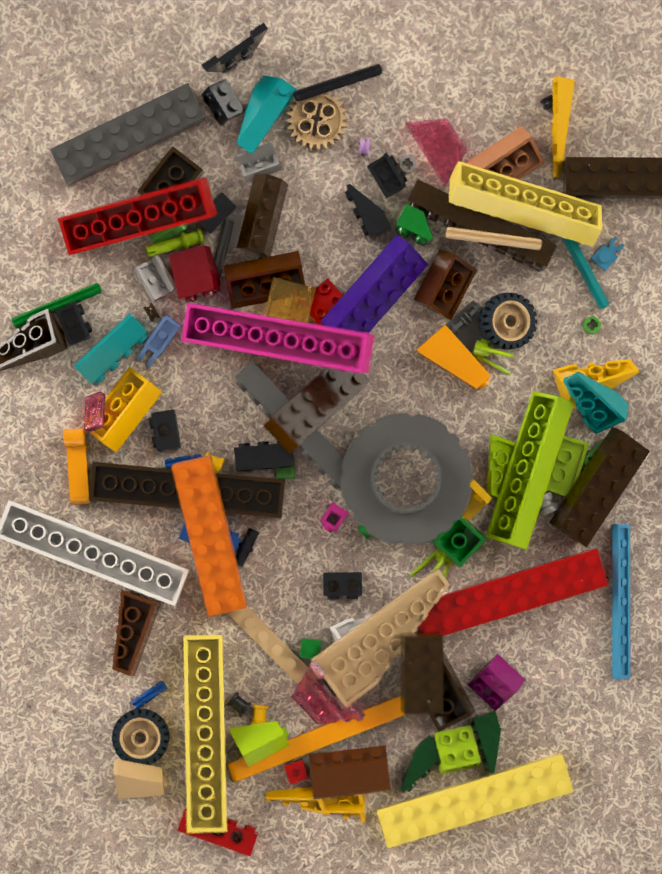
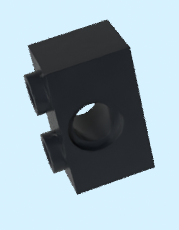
M175 410L151 413L152 418H149L150 429H154L155 436L152 437L153 448H157L158 452L181 448ZM162 426L169 427L170 432L167 436L160 435L159 430Z

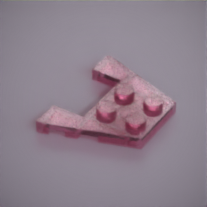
M315 660L312 661L291 697L316 724L336 723L337 720L350 722L351 719L361 721L366 714L355 703L342 708L337 703V700L326 692L323 685L317 682L323 678L326 672Z

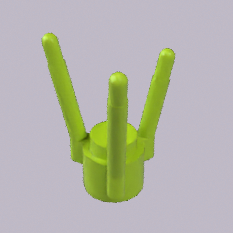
M481 339V341L476 340L472 353L476 355V359L489 364L507 375H511L509 371L484 356L488 357L489 353L514 358V355L491 349L489 341Z
M436 548L434 553L410 574V577H413L436 557L435 560L438 563L433 571L437 568L439 569L441 565L445 566L442 573L445 578L453 561Z

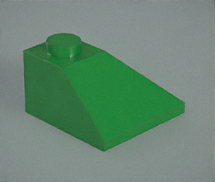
M461 516L459 520H455L452 523V528L449 531L439 533L437 538L432 540V543L457 566L461 567L486 541V537L470 521Z

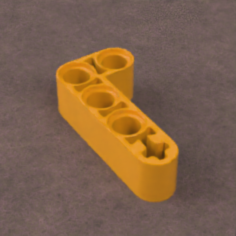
M84 428L63 430L64 445L67 450L71 505L91 504V500H89V466L86 458V453H88L87 442H85L86 430Z

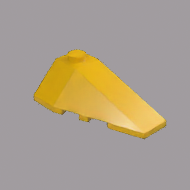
M630 359L607 361L605 366L602 367L595 365L593 362L588 363V368L577 369V364H571L554 369L553 375L561 398L573 402L574 409L576 408V402L574 398H571L563 382L565 378L580 372L613 389L638 374L639 369Z

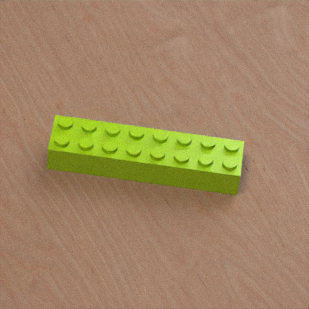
M532 391L485 537L527 550L574 406L573 402L559 396Z

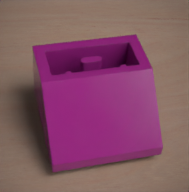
M496 654L470 681L468 686L496 711L519 690L526 679L499 654Z

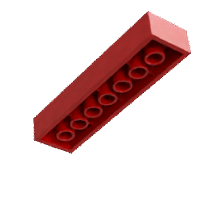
M207 177L64 215L58 218L68 255L211 218L217 215Z

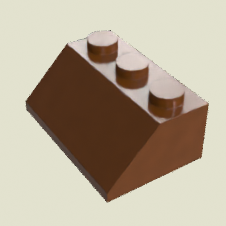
M439 249L413 300L451 320L477 269L457 255Z

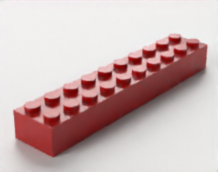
M592 548L443 594L428 612L425 620H422L418 626L420 633L440 632L445 636L608 586L598 549Z

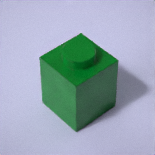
M302 638L300 658L313 659L320 654L321 640Z

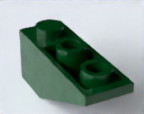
M495 710L472 717L473 722H470L473 733H477L480 738L476 743L479 752L484 751L486 758L482 759L485 771L489 770L490 774L495 773L501 727Z
M430 735L414 749L400 787L403 793L406 790L410 792L417 785L415 781L420 777L422 779L431 772L430 767L441 763L436 741Z

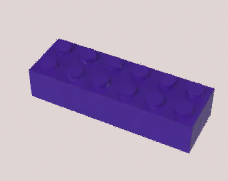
M396 235L321 322L328 327L369 333L429 264L410 243Z

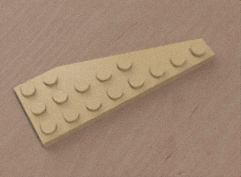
M438 568L311 659L345 707L378 684L381 676L389 669L392 661L401 652V633H415L417 627L422 620H425L433 605L438 602L447 590L449 583Z

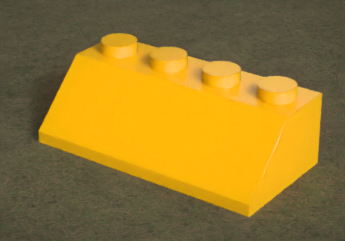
M129 367L83 428L117 453L163 391Z

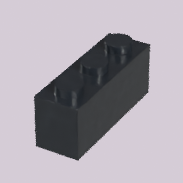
M269 441L257 442V446H250V443L238 444L239 447L234 448L237 472L294 467L293 452L289 454L278 441L277 444H269Z

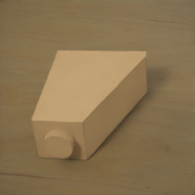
M118 759L114 760V779L118 799L165 795V787H168L167 775L164 776L163 768Z

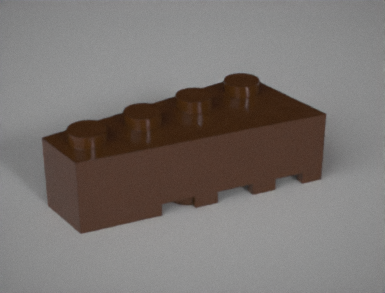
M121 590L112 670L128 676H135L161 603L126 590Z

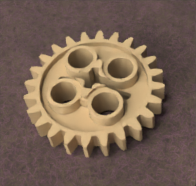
M331 91L327 95L323 93L299 102L294 98L296 105H289V108L293 111L287 112V115L291 118L287 119L286 123L292 125L287 129L288 131H294L291 134V138L297 136V144L301 141L303 142L302 148L308 144L310 150L316 146L317 150L320 151V146L323 145L325 150H327L328 143L334 146L333 140L340 141L338 135L345 134L341 128H347V124L343 122L348 120V116H343L347 110L341 109L343 102L337 103L338 96H335L333 99L331 98ZM321 103L320 120L322 121H318L316 135L312 136L314 129V120L312 118H316L318 104ZM308 104L315 107V110L311 113L306 112L304 109ZM327 108L332 109L334 112L330 117L323 114V111ZM303 123H309L311 128L309 131H303L300 126ZM327 127L330 132L327 135H322L319 133V129Z

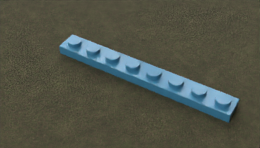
M612 524V679H630V524Z

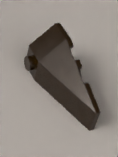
M49 309L31 316L21 329L17 328L11 338L0 344V371L47 358L68 349L64 332Z

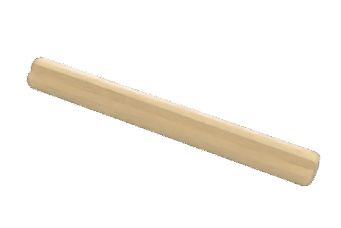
M452 227L446 229V238L533 250H540L542 245L541 239Z

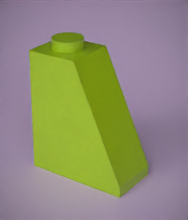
M278 721L238 726L229 729L248 767L289 746L287 740L289 734L285 726L280 727Z

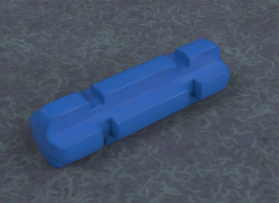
M195 454L193 457L189 455L176 457L175 459H165L166 469H172L174 463L202 456L201 454Z
M160 681L155 687L153 686L141 694V697L135 698L132 701L136 709L144 706V703H148L157 697L158 693L167 690L166 684Z

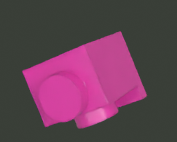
M332 502L320 521L323 523L321 527L330 533L333 530L336 532L349 512ZM331 515L337 517L336 522L333 523L329 520Z

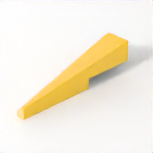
M553 77L552 80L553 178H561L575 80L563 77Z
M312 786L268 791L265 798L267 802L283 800L284 806H289L290 802L301 804L300 809L326 815H330V813H343L344 819H348L349 815L360 817V822L366 823V794L314 800Z

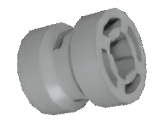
M551 492L544 495L539 511L541 517L558 510L557 504L551 501L553 498Z

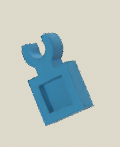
M617 237L611 239L609 247L604 244L591 258L603 271H606L618 258L614 253L624 248V244L620 245V247L614 246V241H616Z

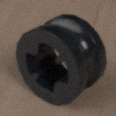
M552 95L540 101V104L544 105V110L553 107Z

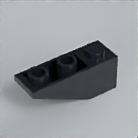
M351 184L346 185L347 191H345V195L349 202L354 201L356 205L353 212L356 219L362 218L363 225L360 227L364 236H369L370 239H373L390 231L391 226L384 211Z

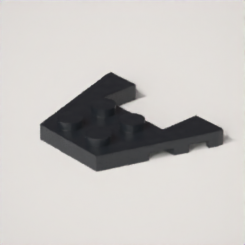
M263 22L249 32V38L221 57L213 56L201 66L206 72L223 73L226 70L228 72L234 70L238 66L237 63L242 59L247 61L254 55L252 52L257 49L266 34L267 26Z

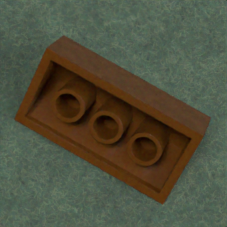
M299 251L224 265L232 309L307 294Z
M386 745L309 754L314 800L391 791Z

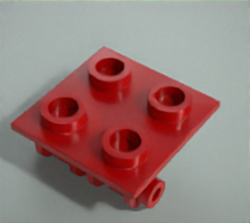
M327 278L302 298L299 303L317 325L324 326L321 320L343 295Z

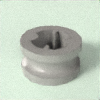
M409 155L402 157L399 162L400 170L407 174L413 172L416 168V160ZM408 159L410 163H413V167L410 166V169H406V166H402V162L405 163V160Z

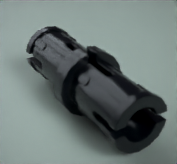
M248 528L242 543L240 542L238 545L240 547L236 554V559L241 567L244 566L249 553L253 551L252 547L260 534L251 528Z

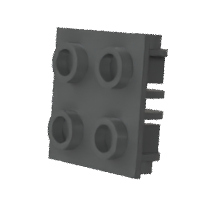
M474 300L446 324L470 353L473 352L476 340L481 341L485 337L480 331L482 327H479V322H481L479 315L482 314V307L476 304Z

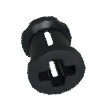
M236 692L226 705L235 709L241 717L251 706V703H247Z

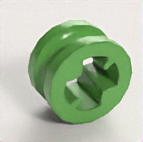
M594 316L588 317L583 323V329L589 334H595L601 327L600 320ZM591 320L595 321L594 324L597 323V327H594L593 331L589 330L590 327L587 328V323H590Z

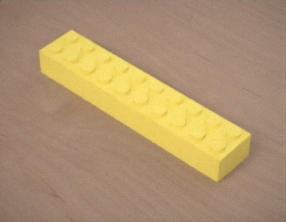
M183 636L187 833L227 832L223 636Z
M557 753L493 774L379 807L376 810L387 847L391 848L574 792L563 754Z

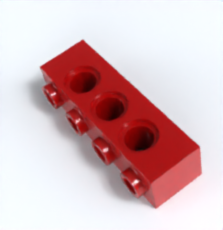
M187 807L183 812L177 830L178 832L247 856H251L259 833L255 831V827L246 824L244 827L239 826L237 821L227 818V832L220 835L215 832L187 833ZM233 832H240L242 839L240 841L233 840L231 836Z

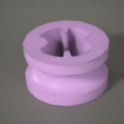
M360 138L359 155L363 153L366 156L369 155L370 139L365 141L363 138Z

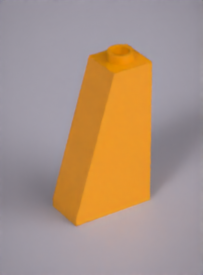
M446 325L416 350L419 355L475 390L477 388L482 390L490 383L488 379L491 375Z

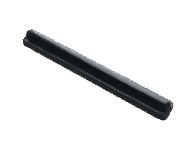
M375 64L295 90L293 95L295 100L299 102L381 75L382 68L380 64Z

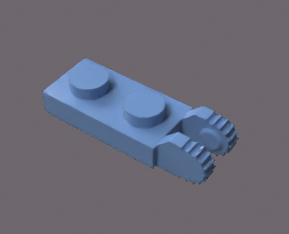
M165 315L145 342L144 348L136 359L141 361L147 351L151 350L154 354L146 365L150 368L158 356L160 357L182 325L168 315Z

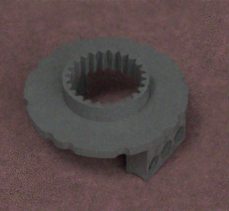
M408 413L392 414L376 420L373 426H366L361 431V436L354 438L349 445L341 466L344 471L343 476L340 477L341 492L347 509L353 512V519L358 525L365 526L366 532L373 537L391 544L402 542L408 546L422 545L436 539L439 533H446L452 528V523L455 520H459L465 512L472 493L470 482L473 481V471L466 448L460 446V439L455 433L448 432L446 425L422 414L410 416ZM402 447L404 451H407L408 447H411L412 452H414L416 449H419L420 455L426 453L425 458H431L430 464L436 465L433 470L438 472L435 475V479L439 482L434 483V487L437 490L431 491L433 497L428 496V502L422 501L421 507L415 504L413 509L406 506L405 510H403L401 505L395 508L393 502L387 504L388 499H382V492H377L380 489V486L375 484L378 482V477L375 475L379 474L377 467L382 466L380 460H386V454L392 455V450L399 452Z

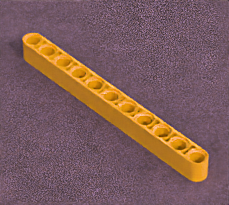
M401 695L394 699L391 698L383 701L376 706L373 705L363 709L361 712L345 716L341 720L330 722L323 727L320 726L310 730L308 733L292 737V739L288 740L289 746L249 767L243 757L232 763H227L226 766L232 781L237 782L406 715L401 711Z

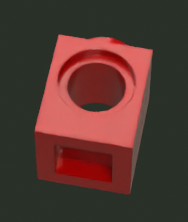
M303 758L284 764L290 785L309 779Z

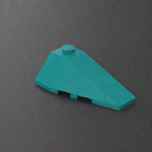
M263 75L253 88L236 144L252 155L294 99L293 94L297 89L282 78Z
M580 372L563 380L571 398H574L577 410L582 414L583 422L595 434L627 420L629 403L617 392Z

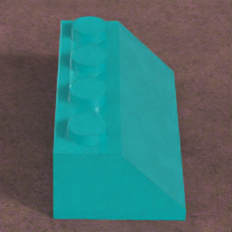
M129 313L81 358L74 367L92 385L95 383L99 385L106 379L105 374L109 370L113 372L120 365L119 361L123 357L127 359L134 352L133 348L137 344L142 345L148 339L146 335L149 333Z

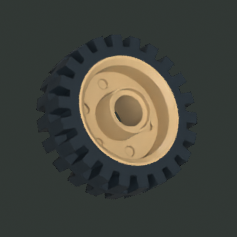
M501 293L491 297L489 301H486L485 307L481 309L482 314L479 315V319H481L479 327H482L480 331L485 335L484 339L489 341L490 345L505 350L517 349L527 344L529 339H532L534 336L532 333L536 332L537 327H535V324H538V319H535L537 313L533 311V304H529L530 301L525 299L523 295H518V293ZM507 317H509L511 320L509 326L506 324Z
M134 709L125 713L119 718L113 728L112 745L116 751L115 753L123 761L145 765L155 763L165 754L170 739L168 726L161 716L148 709ZM139 732L144 733L146 736V740L143 743L136 740V734Z

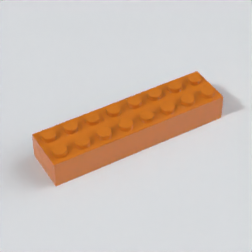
M208 455L174 463L172 470L208 617L244 609L247 607V600L212 456Z

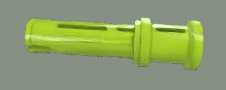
M197 228L196 231L185 234L183 232L179 234V237L146 245V254L149 258L179 248L186 250L193 245H204V239L200 228Z

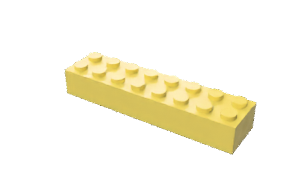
M460 161L457 162L450 177L449 203L466 207L473 211H479L589 246H594L602 231V205Z

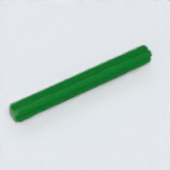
M99 283L92 284L13 317L12 323L15 328L21 327L27 323L31 316L45 309H49L51 313H54L55 310L72 304L73 301L78 303L100 294L102 289Z

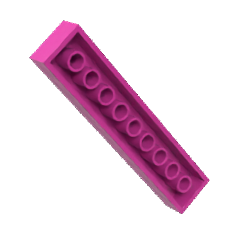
M187 303L181 341L346 371L369 373L375 335Z

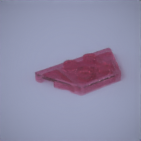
M445 118L405 123L442 185L445 186L450 180L457 162H461L467 152L449 120Z

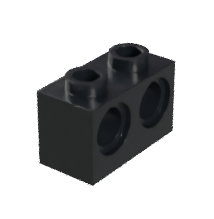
M362 572L323 573V596H327V600H339V596H347V599H358V596H362ZM332 580L339 584L338 590L334 592L327 588V584ZM350 580L358 583V588L355 591L347 589V583Z

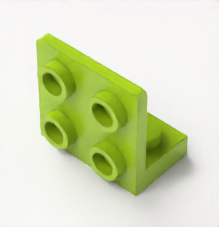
M471 725L434 734L441 761L438 767L440 775L476 768L481 763Z

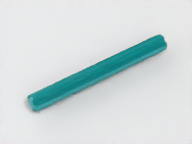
M562 238L599 309L607 307L609 301L578 243Z

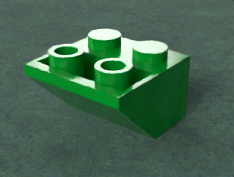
M405 204L396 223L395 230H398L397 234L408 238V236L413 237L415 233L417 234L415 243L424 247L426 244L430 245L433 237L424 212Z

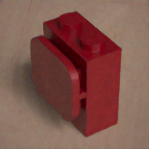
M200 245L169 255L178 299L191 303L197 301L198 297L209 298L214 296V293L220 291L219 273L209 246Z

